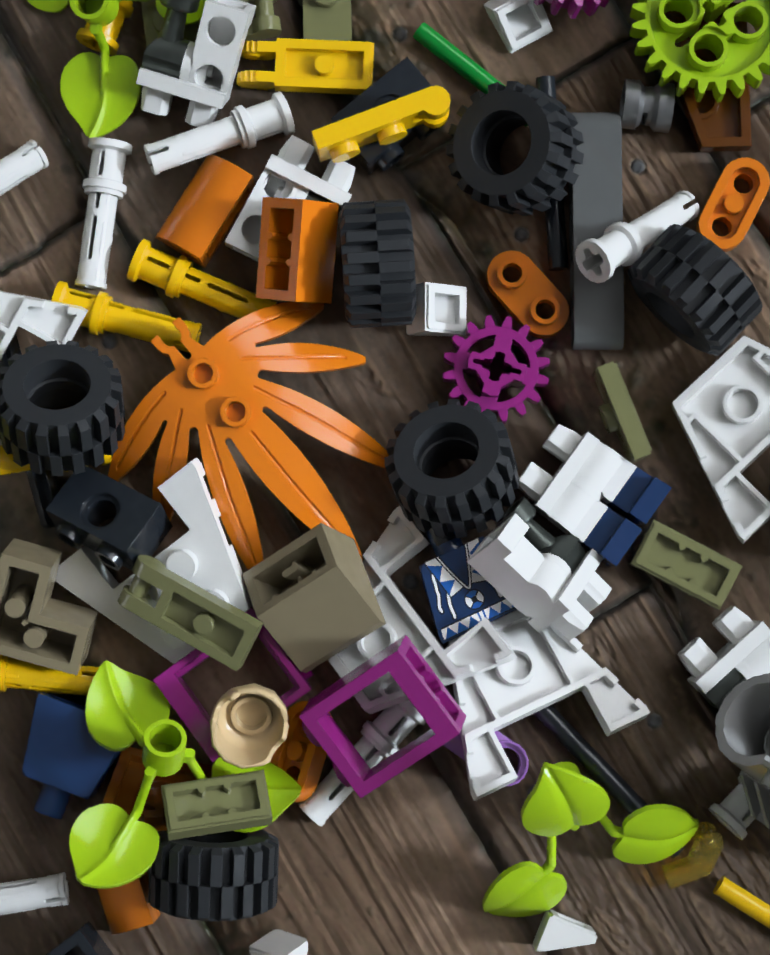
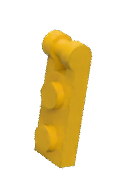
M430 86L311 131L313 145L320 162L332 159L333 163H339L355 157L361 152L360 147L376 141L379 142V145L394 143L407 135V129L424 124L428 128H440L448 121L451 102L450 95L441 86Z

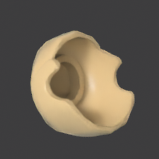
M256 683L229 689L217 701L210 717L212 747L224 762L241 769L268 764L275 751L287 738L289 717L286 705L274 690Z

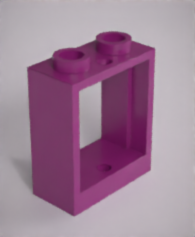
M251 607L245 612L258 619L254 608ZM263 625L258 637L294 685L293 688L279 697L287 708L313 689L307 680L314 673L312 670L307 673L301 672ZM195 648L153 679V681L210 760L214 762L220 756L212 747L211 716L182 678L210 657Z
M404 635L312 697L299 716L308 739L315 746H321L333 761V769L338 779L346 787L352 786L360 798L459 735L466 719L465 713L407 635ZM389 672L431 729L370 769L328 712Z

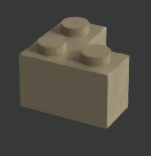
M14 538L0 557V655L78 675L89 652L99 611L51 598L63 551Z

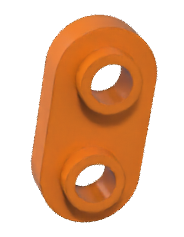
M748 157L737 158L731 161L720 174L697 220L696 232L711 240L724 252L733 250L744 239L769 190L770 177L762 163ZM743 179L747 181L750 191L748 193L738 192L734 187V180ZM716 221L725 223L728 227V235H716L712 229V224Z
M505 251L493 258L486 274L487 286L492 295L521 327L526 324L530 326L528 334L537 338H550L558 334L565 326L569 316V306L562 293L525 254L518 251ZM508 267H514L519 270L521 278L517 282H508L503 277V270ZM541 303L549 304L553 308V316L549 319L540 318L536 314V306Z
M308 701L298 702L287 711L289 717L287 738L275 751L270 761L287 772L301 786L300 796L294 801L296 803L307 800L314 793L327 755L321 746H315L308 739L303 730L302 720L299 716Z

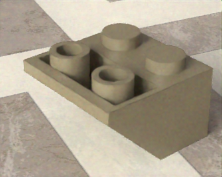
M322 523L242 574L257 618L264 623L265 628L301 672H309L386 624L354 539Z

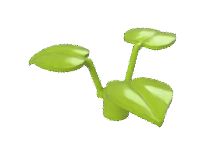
M27 0L35 8L49 13L61 12L70 3L72 11L90 24V32L95 36L99 45L100 56L93 52H83L74 56L64 67L61 74L60 92L67 110L80 125L87 137H102L121 126L132 114L142 91V85L136 84L139 72L136 62L125 55L110 57V48L102 31L103 26L110 24L116 18L119 11V2L122 0ZM126 0V1H143V2H148V1H151V0ZM155 0L157 11L164 18L167 7H164L160 0ZM200 0L197 12L187 13L185 25L201 21L206 0Z
M107 660L97 670L88 690L85 708L86 726L91 737L100 746L109 751L125 750L136 741L139 746L143 747L142 762L146 769L130 815L118 805L109 803L89 807L82 812L72 826L69 837V851L76 880L83 886L99 889L119 887L138 879L152 866L156 859L160 839L158 831L150 824L138 821L143 812L154 778L156 776L166 777L175 774L181 769L183 763L188 765L197 780L207 778L195 759V750L186 748L187 735L185 729L178 722L169 719L170 703L158 686L152 681L125 671ZM219 757L212 765L211 778L264 770L273 817L272 823L300 796L301 786L287 772L271 762L264 766L241 769L224 762ZM268 825L233 831L243 833L255 832Z
M544 762L537 782L522 806L521 820L523 826L529 832L547 837L546 861L542 866L535 862L523 861L504 870L496 877L486 891L482 900L483 910L497 916L527 917L541 914L557 905L566 893L567 883L562 874L552 872L556 867V836L570 829L576 831L580 826L599 821L610 836L617 838L612 845V852L615 858L630 864H649L663 860L683 848L696 833L699 827V820L690 816L688 812L680 807L668 804H652L629 814L624 819L622 827L616 826L606 815L610 808V800L603 787L581 775L578 766L572 762H558L555 764Z

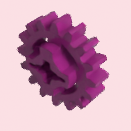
M489 315L485 318L483 329L479 330L471 321L466 324L467 339L458 335L452 337L451 343L458 352L445 353L443 361L448 365L454 366V369L443 373L442 379L443 382H455L456 387L449 393L448 397L450 399L463 397L466 401L464 406L469 401L478 403L481 412L490 409L493 413H497L499 422L502 421L503 424H506L508 411L513 410L520 418L526 415V408L523 403L525 400L535 405L539 403L541 397L534 390V387H546L548 385L549 378L539 374V370L548 367L550 359L537 357L536 352L544 344L542 339L532 342L526 339L530 326L526 324L517 332L511 329L512 317L507 316L503 321L502 327L495 326L492 316ZM487 339H494L493 346L481 353L468 352L477 343ZM512 343L522 351L527 360L528 367L526 364L518 363L510 350ZM493 359H498L502 361V369L509 372V374H501L498 381H493L489 379L490 371L482 368V365L490 366ZM463 372L475 378L482 389L480 397L475 395L467 386ZM511 386L516 388L524 387L515 397L497 402L499 393Z

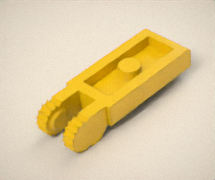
M277 38L276 41L246 40L240 57L249 60L268 61L275 59V71H240L237 74L236 85L246 89L268 90L275 88V91L360 95L373 85L374 43Z

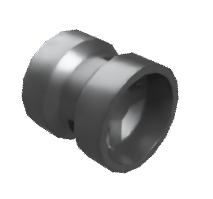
M625 79L619 110L621 128L635 129L641 124L650 126L654 132L668 133L673 117L675 84L667 83L662 87L656 84L654 87H647L640 80Z

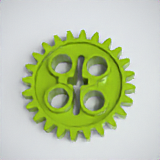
M637 0L639 3L632 5L629 17L637 20V22L631 25L629 35L630 37L641 39L636 44L634 54L635 56L650 55L644 71L648 73L660 68L662 71L658 84L660 87L666 85L672 79L678 82L676 96L680 97L688 87L694 88L696 102H700L705 91L712 90L716 102L719 103L724 97L726 88H729L736 98H740L745 90V82L754 89H757L763 80L762 73L770 76V0H746L729 9L730 3L735 0ZM668 11L680 12L687 21L684 23L671 22L664 13ZM723 13L720 23L717 25L714 20ZM703 19L707 24L698 31ZM738 21L748 22L754 27L756 32L753 34L740 32L734 23ZM689 36H693L690 42L685 44L683 47H677L675 45V43H679L687 39ZM697 49H708L715 54L717 60L713 62L703 61L696 56L694 51Z

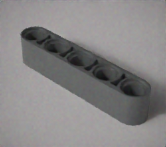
M571 112L578 121L574 129L582 132L584 143L577 145V150L584 153L583 164H575L573 172L579 176L575 184L569 183L572 350H622L624 343V267L622 265L617 267L613 276L607 281L595 283L587 279L579 270L575 256L577 246L581 242L590 238L598 239L603 236L608 226L615 222H623L620 112Z

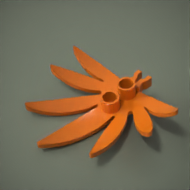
M290 301L259 309L222 329L204 346L192 339L189 328L178 317L172 324L181 333L180 341L191 354V358L185 359L175 346H167L158 335L151 340V343L162 355L171 358L175 370L152 388L128 419L125 425L123 440L117 442L118 449L112 456L108 477L118 482L125 477L147 453L159 434L163 423L167 421L155 462L153 500L162 504L171 521L175 510L157 487L187 465L190 430L193 428L198 429L204 469L212 497L216 500L221 513L220 518L233 546L249 570L262 562L264 556L256 518L247 489L226 444V440L231 439L262 482L309 529L322 523L353 538L363 561V555L352 530L327 486L297 446L263 413V409H270L292 426L333 449L386 469L385 457L389 456L387 450L365 431L331 408L295 390L260 379L258 374L261 371L291 374L338 371L363 366L366 364V358L350 350L314 343H280L256 347L257 344L276 339L301 327L324 309V303Z

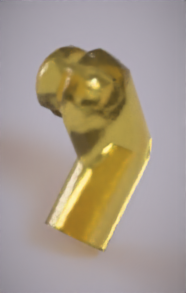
M707 821L700 822L696 833L691 838L693 845L688 856L661 866L662 873L670 890L706 877L712 872L724 848L723 836L717 832L714 824Z

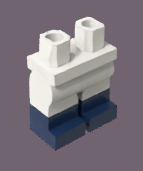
M558 424L548 436L542 448L563 463L555 474L551 476L535 463L530 462L519 477V489L534 502L533 506L537 513L544 516L566 535H574L579 538L578 542L587 551L593 548L603 558L601 562L606 566L616 567L642 531L638 526L647 524L672 487L657 477L650 476L615 450L600 442L599 439L589 432L580 436L575 431ZM602 500L603 502H605L607 505H609V506L612 507L614 510H616L617 512H619V513H620L621 515H623L625 518H623V517H621L620 515H618L616 512H614L613 510H611L609 507H607L605 504H603V503L600 502V501Z

